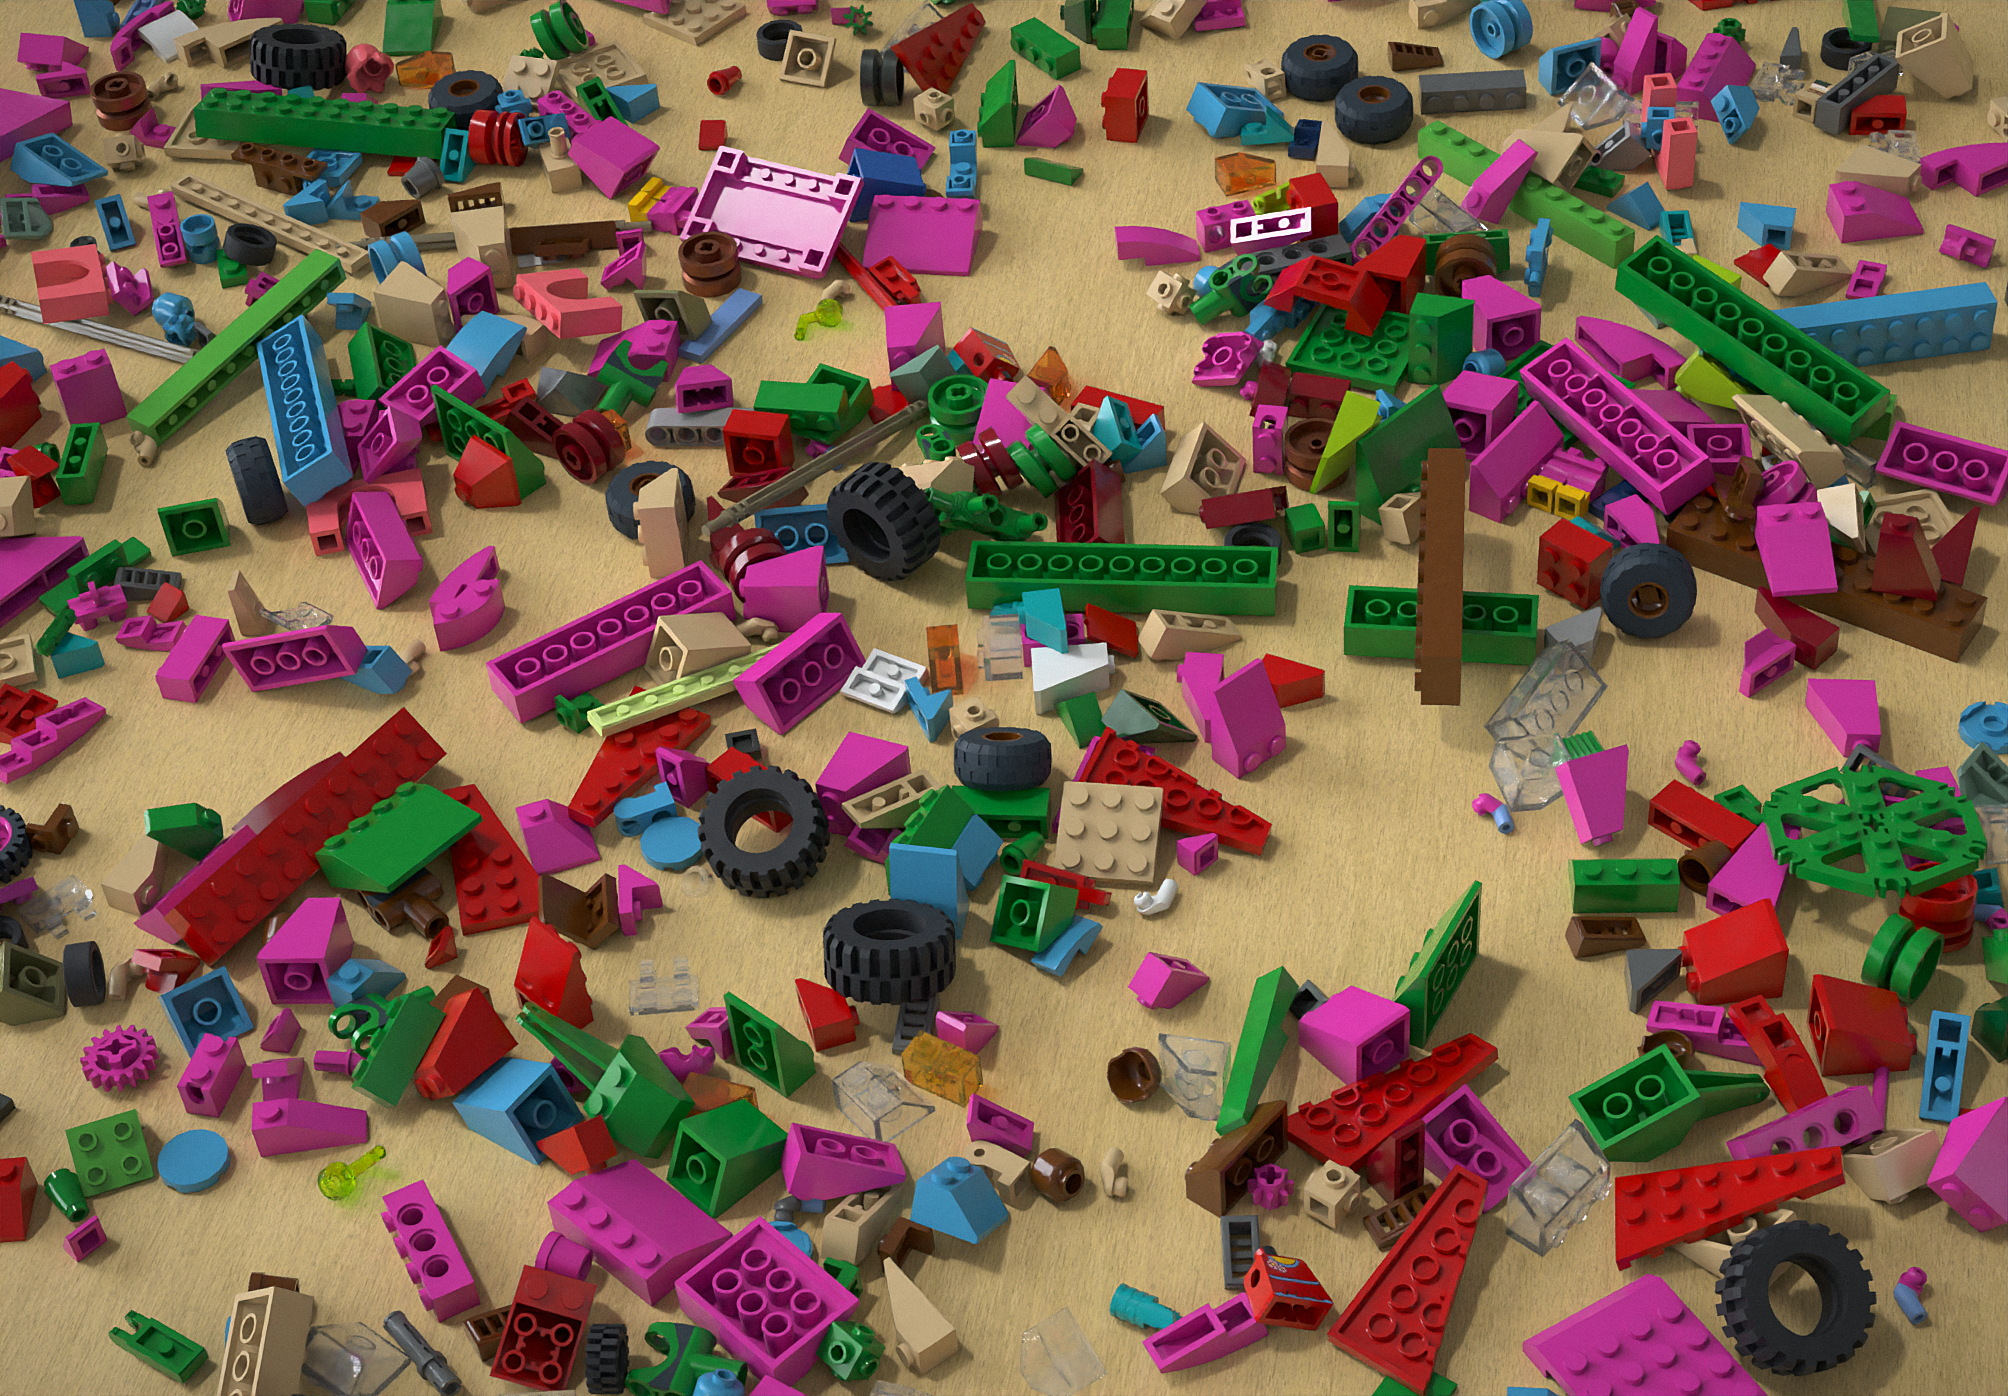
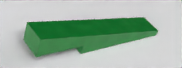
M1842 0V16L1851 40L1879 43L1880 36L1873 0Z
M1283 966L1256 979L1215 1129L1220 1136L1249 1123L1289 1038L1280 1026L1299 989V985Z

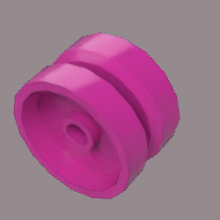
M1793 460L1784 461L1762 473L1764 486L1759 496L1755 495L1752 505L1757 512L1758 506L1818 502L1817 488L1813 483L1806 481V473L1798 462Z

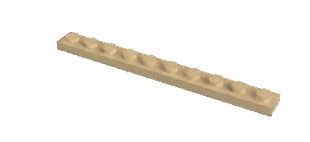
M191 173L186 174L170 185L174 195L237 223L253 224L270 231L276 237V240L310 254L315 249H319L340 259L343 269L352 274L370 262L369 253L363 248ZM337 243L341 247L335 249V244Z

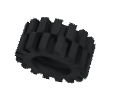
M592 1324L589 1328L590 1333L587 1335L588 1344L585 1347L587 1353L585 1358V1378H587L586 1386L588 1392L591 1394H623L626 1388L625 1379L628 1375L627 1367H629V1347L627 1345L629 1337L627 1335V1328L624 1324Z

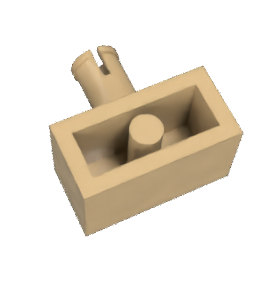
M561 127L550 129L548 131L550 142L538 144L541 165L552 193L583 186L581 176L585 175V173L568 155L571 144L568 137L565 138L564 129Z

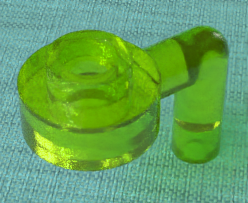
M833 299L821 300L817 304L815 311L799 316L794 338L798 341L804 340L808 324L818 322L821 326L828 328L839 325L843 316L842 305Z
M377 1145L349 1165L343 1162H332L320 1171L317 1178L318 1187L322 1194L334 1201L342 1200L351 1194L356 1187V1177L385 1158V1148Z

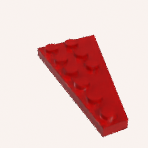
M970 3L890 48L922 92L932 87L947 94L986 21L982 13L976 9L973 3Z
M1456 1164L1327 1333L1329 1342L1419 1396H1426L1488 1194L1489 1186L1487 1180Z

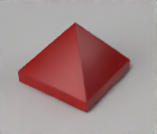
M445 927L431 941L424 963L427 969L458 958L452 927Z

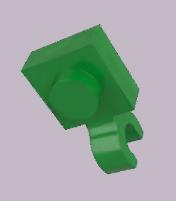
M1743 784L1714 795V802L1749 820L1754 825L1759 827L1763 822L1761 814L1762 803Z

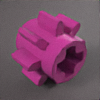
M1270 1163L1262 1166L1260 1169L1254 1168V1179H1248V1193L1253 1194L1254 1205L1260 1204L1263 1208L1272 1211V1209H1277L1282 1205H1288V1195L1294 1194V1181L1288 1180L1287 1168L1282 1170L1279 1166Z

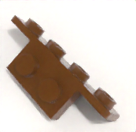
M250 142L241 144L231 154L232 160L252 165L258 187L292 196L304 190L301 178L314 181L328 169L326 162Z
M615 220L512 227L509 230L512 254L534 253L535 257H542L543 261L559 259L558 255H569V259L584 258L585 253H589L591 249L615 248L618 246Z
M1741 455L1734 476L1714 472L1716 481L1712 483V486L1729 517L1737 520H1745V517L1755 519L1757 512L1752 504L1755 495L1759 496L1762 492L1764 478H1762V474L1754 459Z

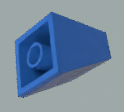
M859 148L854 149L846 175L861 178L864 185L849 218L850 222L869 219L875 195L925 196L926 184L923 183L921 169L918 168L915 157Z

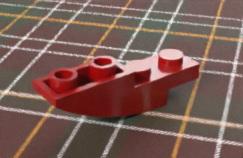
M1762 995L1730 1005L1729 1017L1765 1066L1766 1070L1763 1077L1789 1114L1828 1097L1809 1053L1784 1013L1776 1015Z

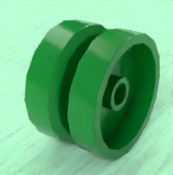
M559 0L551 4L549 12L542 9L530 16L534 35L550 60H560L569 57L570 52L578 54L589 47V40L584 26L577 13L566 0Z
M953 375L935 382L928 393V407L931 413L930 424L942 427L954 440L955 445H960L967 440L973 442L988 384L981 378L972 375Z
M1036 422L1025 431L1026 439L1034 448L1032 451H1029L1019 440H1015L1005 449L1016 463V468L1031 487L1034 485L1042 496L1047 499L1057 490L1056 482L1048 474L1051 470L1061 481L1065 482L1078 472Z
M1893 913L1880 927L1867 952L1861 973L1862 983L1881 989H1886L1890 986V991L1897 993L1898 1000L1906 1004H1913L1924 992L1937 968L1943 952L1944 935L1928 927H1922L1916 931L1913 920Z

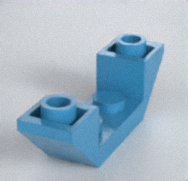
M961 129L950 131L949 152L951 165L950 176H947L946 197L976 199L978 172L976 130L968 131Z

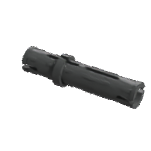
M394 1311L386 1316L383 1321L385 1324L383 1328L417 1365L418 1374L424 1380H429L441 1396H455L462 1387L460 1385L462 1381L447 1366L445 1356L440 1351H435L427 1343L425 1338L408 1321L402 1311Z

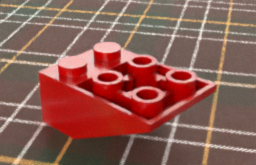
M535 916L530 919L514 982L519 1008L522 1010L526 1002L534 1003L550 1014L581 1030L594 1021L591 1009L593 1002L585 984L587 977L580 963L582 958L581 952L573 942L569 941L567 943L562 939L551 924L545 925Z
M524 1264L489 1376L557 1396H564L595 1298L597 1285Z

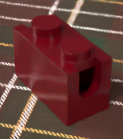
M1295 372L1286 393V399H1290L1287 406L1288 416L1305 419L1325 418L1335 421L1346 391H1351V380Z

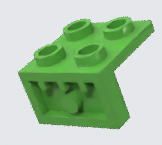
M136 1109L65 1130L76 1173L85 1198L154 1177V1171L142 1129H145L143 1119Z

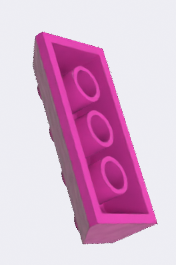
M1707 33L1677 85L1675 114L1719 122L1711 100L1726 85L1747 86L1756 69V64L1733 37L1724 36L1720 33Z
M1534 400L1470 464L1469 511L1501 523L1508 514H1512L1516 510L1517 505L1524 498H1527L1528 480L1533 475L1539 476L1548 461L1553 459L1557 450L1566 452L1563 449V433L1540 402Z
M1897 421L1875 469V473L1996 506L2006 497L2008 492V451Z
M388 491L353 492L344 541L376 609H384L416 585L418 573L423 570V558L421 554H418L414 539L409 536L406 530V523L404 520H401L397 505L392 502Z
M819 613L735 678L733 682L746 707L778 735H783L843 687L856 666L862 668L866 660L843 614Z
M324 625L223 643L221 647L252 692L355 675L367 651V647L353 627Z
M246 824L225 838L138 918L134 924L139 929L171 945L182 939L163 918L257 834Z

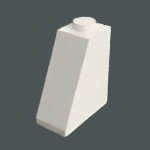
M1107 643L1068 645V653L1064 654L1050 647L1031 648L1035 713L1043 714L1053 710L1054 704L1093 691L1096 693L1110 687L1109 674H1115L1114 655H1107Z

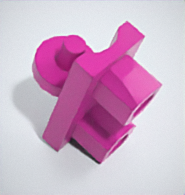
M1948 224L1939 252L1953 256L1957 260H1964L1986 268L1990 264L1997 240Z
M91 581L87 583L90 591L79 594L77 598L67 600L70 609L72 608L77 616L75 625L79 624L85 632L95 629L99 625L96 618L108 615L110 621L114 622L125 619V609L129 608L120 584L111 587L107 585L96 589L94 582Z

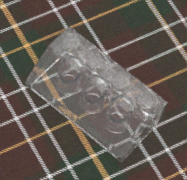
M1568 638L1540 652L1484 727L1503 751L1546 767L1553 762L1552 755L1556 751V741L1559 738H1569L1573 735L1608 686Z

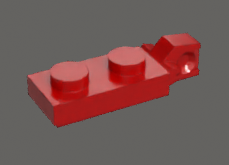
M892 255L868 268L870 275L895 301L899 303L906 301L908 305L922 303L919 294L921 290L917 280Z
M1028 859L1023 861L1019 878L1079 890L1075 909L1089 910L1090 903L1109 906L1112 893L1095 888L1096 880L1090 879L1089 876Z

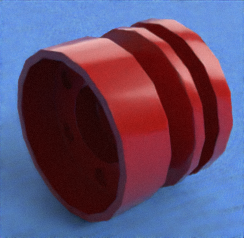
M479 109L475 111L468 133L469 152L473 162L484 165H494L498 162L502 166L510 165L512 167L523 165L529 147L524 146L517 120L526 118L525 115L521 112L510 113L504 111L499 114L495 110Z
M1928 862L1918 864L1909 868V870L1920 872L1941 863ZM1969 874L1913 897H1910V892L1906 889L1905 897L1900 898L1899 914L1913 920L1916 931L1922 927H1928L1943 934L1945 942L1942 953L1958 951L1967 946L1973 938L1974 910L1976 908L1978 892L1977 880L1972 874Z

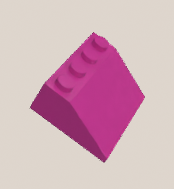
M875 195L869 214L862 266L869 272L868 268L892 255L910 274L969 276L983 227L981 201L968 198Z
M635 1159L576 1179L547 1202L554 1230L563 1234L565 1238L592 1250L594 1262L651 1307L675 1288L674 1282L733 1237L730 1231Z
M761 1216L674 1282L680 1309L701 1328L710 1331L716 1337L717 1342L734 1358L747 1362L748 1370L760 1381L765 1375H768L789 1387L807 1374L819 1357L815 1353L832 1321H848L860 1305L857 1297Z

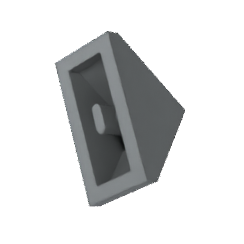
M1626 950L1624 975L1629 1009L1632 1013H1638L1680 976L1682 952L1680 950Z

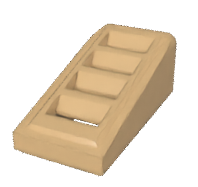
M234 570L231 575L228 594L242 636L262 635L266 632L269 614L240 570Z

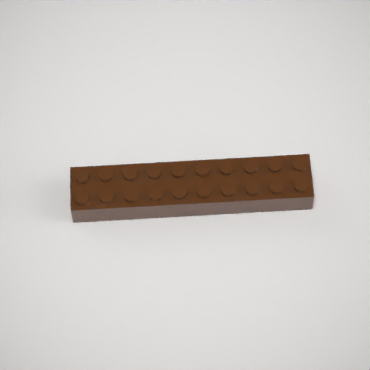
M1428 448V461H1422L1421 479L1427 480H1421L1415 642L1416 647H1419L1415 648V669H1421V672H1415L1414 691L1421 692V705L1460 706L1466 449Z
M1698 494L1691 498L1667 528L1666 545L1680 552L1693 567L1756 590L1760 586L1771 590L1754 535L1756 516L1755 519L1745 517V520H1737L1727 515L1720 502ZM1831 542L1838 586L1837 592L1782 596L1799 606L1955 663L1959 661L1983 626L1988 597L1943 581L1940 582L1937 601L1871 591L1876 558Z

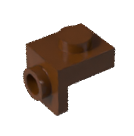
M59 803L44 826L28 823L24 829L30 838L32 849L39 852L61 855L71 839L76 836L79 825L71 805Z
M899 1216L889 1234H884L878 1244L877 1254L880 1256L882 1272L885 1273L883 1261L888 1257L901 1269L912 1249L932 1255L935 1250L933 1229Z

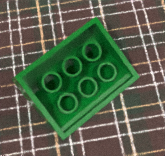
M1433 384L1356 441L1355 502H1360L1361 515L1381 526L1378 508L1395 494L1421 492V480H1427L1421 479L1422 461H1428V448L1461 449L1459 437L1439 385Z
M437 385L431 387L446 454L459 462L469 439L476 435L512 458L521 500L546 484L543 462L510 430Z
M407 782L400 785L395 790L396 793L389 799L376 803L372 807V811L366 816L350 822L349 828L342 834L335 835L326 840L325 846L316 852L315 856L331 887L390 893L484 820L479 813L429 784Z
M1475 880L1440 918L1434 929L1430 928L1427 931L1421 952L1414 953L1410 962L1409 972L1406 976L1402 975L1397 982L1395 995L1391 1001L1404 1005L1410 1010L1409 1045L1424 1049L1479 954L1482 882Z

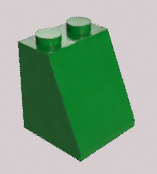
M745 1098L680 1120L666 1180L711 1218H718L782 1168L780 1159L788 1133Z

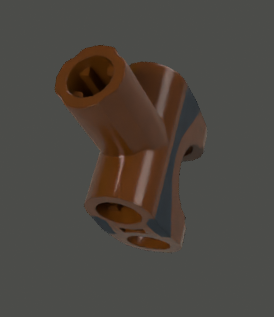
M425 867L421 868L390 893L356 890L366 911L386 931L392 930L407 920L426 938L434 939L449 925L448 916L433 903L444 895L442 886L437 878Z

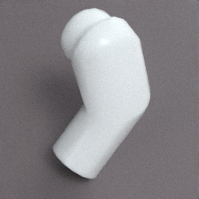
M1271 340L1263 342V351L1254 361L1259 369H1261L1264 359L1271 362L1274 359L1275 351L1277 350L1275 342Z
M1165 879L1157 895L1151 896L1146 891L1143 894L1141 892L1138 893L1134 898L1137 911L1147 916L1167 910L1179 888L1178 884L1172 879Z

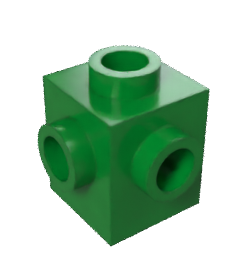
M832 1321L815 1354L832 1368L831 1373L835 1377L845 1382H851V1380H869L870 1376L878 1369L880 1358L886 1347L875 1338V1332L863 1324H859L856 1321Z

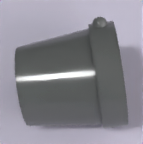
M423 156L417 158L415 165L401 178V182L408 194L418 199L433 189H441L445 179L437 164L430 158Z

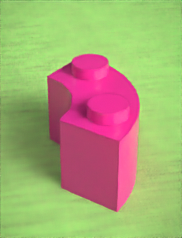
M499 579L469 581L466 589L458 597L436 604L433 626L440 651L469 645L484 637L499 623L505 610V602Z

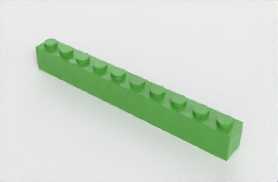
M1438 120L1418 131V158L1423 159L1430 155L1436 156L1443 164L1444 173L1469 187L1501 156ZM1530 171L1527 172L1507 209L1536 225L1539 218L1550 219L1553 235L1613 269L1617 268L1620 263L1634 253V229Z
M315 249L126 415L132 431H141L143 435H148L156 442L157 447L164 443L259 358L256 343L303 314L305 317L327 297V293H332L347 279L340 259L319 249Z

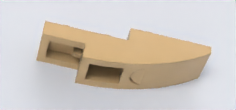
M1026 375L1005 396L1026 417V420L1032 426L1037 422L1057 447L1080 467H1085L1092 459H1096L1104 464L1113 454L1070 413L1067 414Z

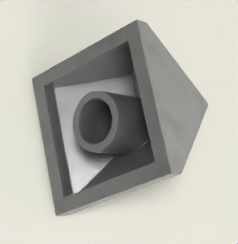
M542 367L535 402L549 413L576 417L583 411L593 410L608 387L597 382V378Z

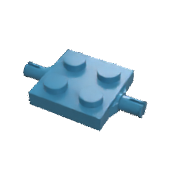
M315 148L306 157L327 163L328 169L317 179L327 181V185L330 187L341 186L363 163L362 153ZM301 178L302 182H304V189L316 181Z
M1539 218L1537 228L1531 229L1530 245H1527L1525 261L1529 262V268H1526L1524 284L1528 285L1529 296L1540 297L1548 266L1549 246L1552 243L1553 234L1550 219Z

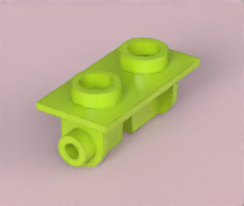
M1289 181L1277 187V194L1274 189H1271L1255 197V200L1252 201V208L1256 216L1290 210L1286 199Z

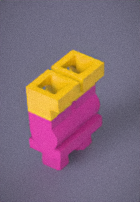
M652 177L627 204L631 222L651 221L653 230L671 231L672 235L678 236L683 231L699 195L698 188L691 186L690 188L685 186L671 187L663 185L661 178Z
M1572 447L1567 452L1557 450L1553 459L1548 461L1539 476L1533 475L1528 480L1527 505L1549 513L1554 510L1555 515L1568 520H1572L1577 516L1583 518L1588 512L1589 502L1599 497L1605 490L1609 464L1600 457L1595 458L1593 461L1586 460L1581 450ZM1541 495H1548L1547 502L1538 498ZM1575 504V511H1569L1565 507Z

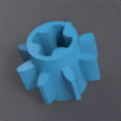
M174 313L162 326L167 331L165 333L166 340L170 343L189 347L197 338L194 319L186 314L177 316Z

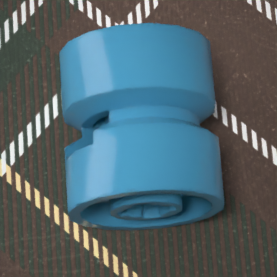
M196 214L186 218L181 223L180 229L186 243L190 261L196 264H208L216 261V250H221L222 245L217 235L218 231L213 217L206 214Z

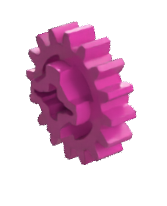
M117 1025L113 1033H110L107 1029L103 1030L104 1037L101 1039L92 1037L93 1046L84 1047L85 1056L80 1058L87 1081H91L93 1088L96 1089L102 1085L104 1091L109 1092L113 1086H117L118 1091L123 1092L124 1085L130 1084V1086L135 1088L137 1087V1079L147 1080L149 1078L147 1070H156L157 1066L154 1060L159 1059V1054L153 1036H148L145 1028L137 1032L135 1025H130L127 1030L123 1031L121 1025Z

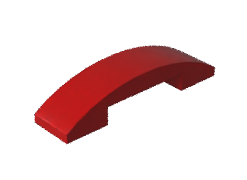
M524 378L500 388L503 394L502 398L475 409L503 425L509 412L526 395L533 401L537 398V395L528 379ZM439 421L424 426L432 441L443 442Z

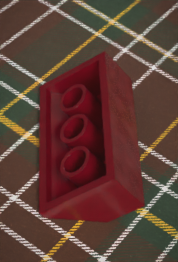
M1092 459L1054 493L1057 542L1125 544L1120 475L1096 459Z

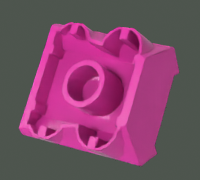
M1244 331L1217 333L1216 336H1212L1204 342L1202 352L1205 357L1195 366L1192 383L1201 387L1236 385L1263 351L1264 343Z

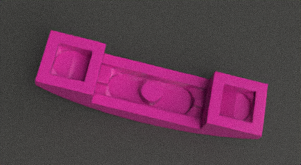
M173 1L161 3L144 11L128 22L117 33L110 48L116 71L121 72L134 61L133 52L146 42L139 37L137 29L175 12Z

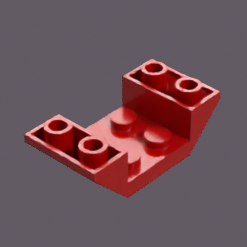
M1311 255L1283 269L1264 302L1266 306L1290 313L1300 297L1327 304L1337 309H1344L1348 311L1345 329L1371 337L1389 305L1388 298L1367 270L1316 255Z

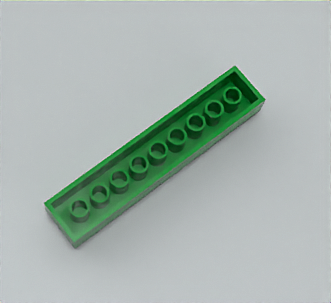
M220 87L211 89L193 108L196 137L417 158L426 156L430 159L441 160L446 128L457 129L455 112H449L443 107L425 109L419 105L402 107L395 103L380 105L373 104L371 101L349 102L343 98L325 100L320 96L302 98L297 94L280 96L275 95L273 92L258 94L251 93L249 90L226 91L225 88Z
M1654 236L1618 265L1615 283L1616 291L1779 402H1786L1795 413L1801 415L1805 420L1845 447L1885 414L1890 395L1889 389L1660 236Z
M972 541L965 578L968 609H993V606L999 603L1023 602L1022 592L1059 588L1063 611H1085L1086 605L1090 603L1110 612L1151 613L1152 609L1195 614L1275 616L1278 587V547Z

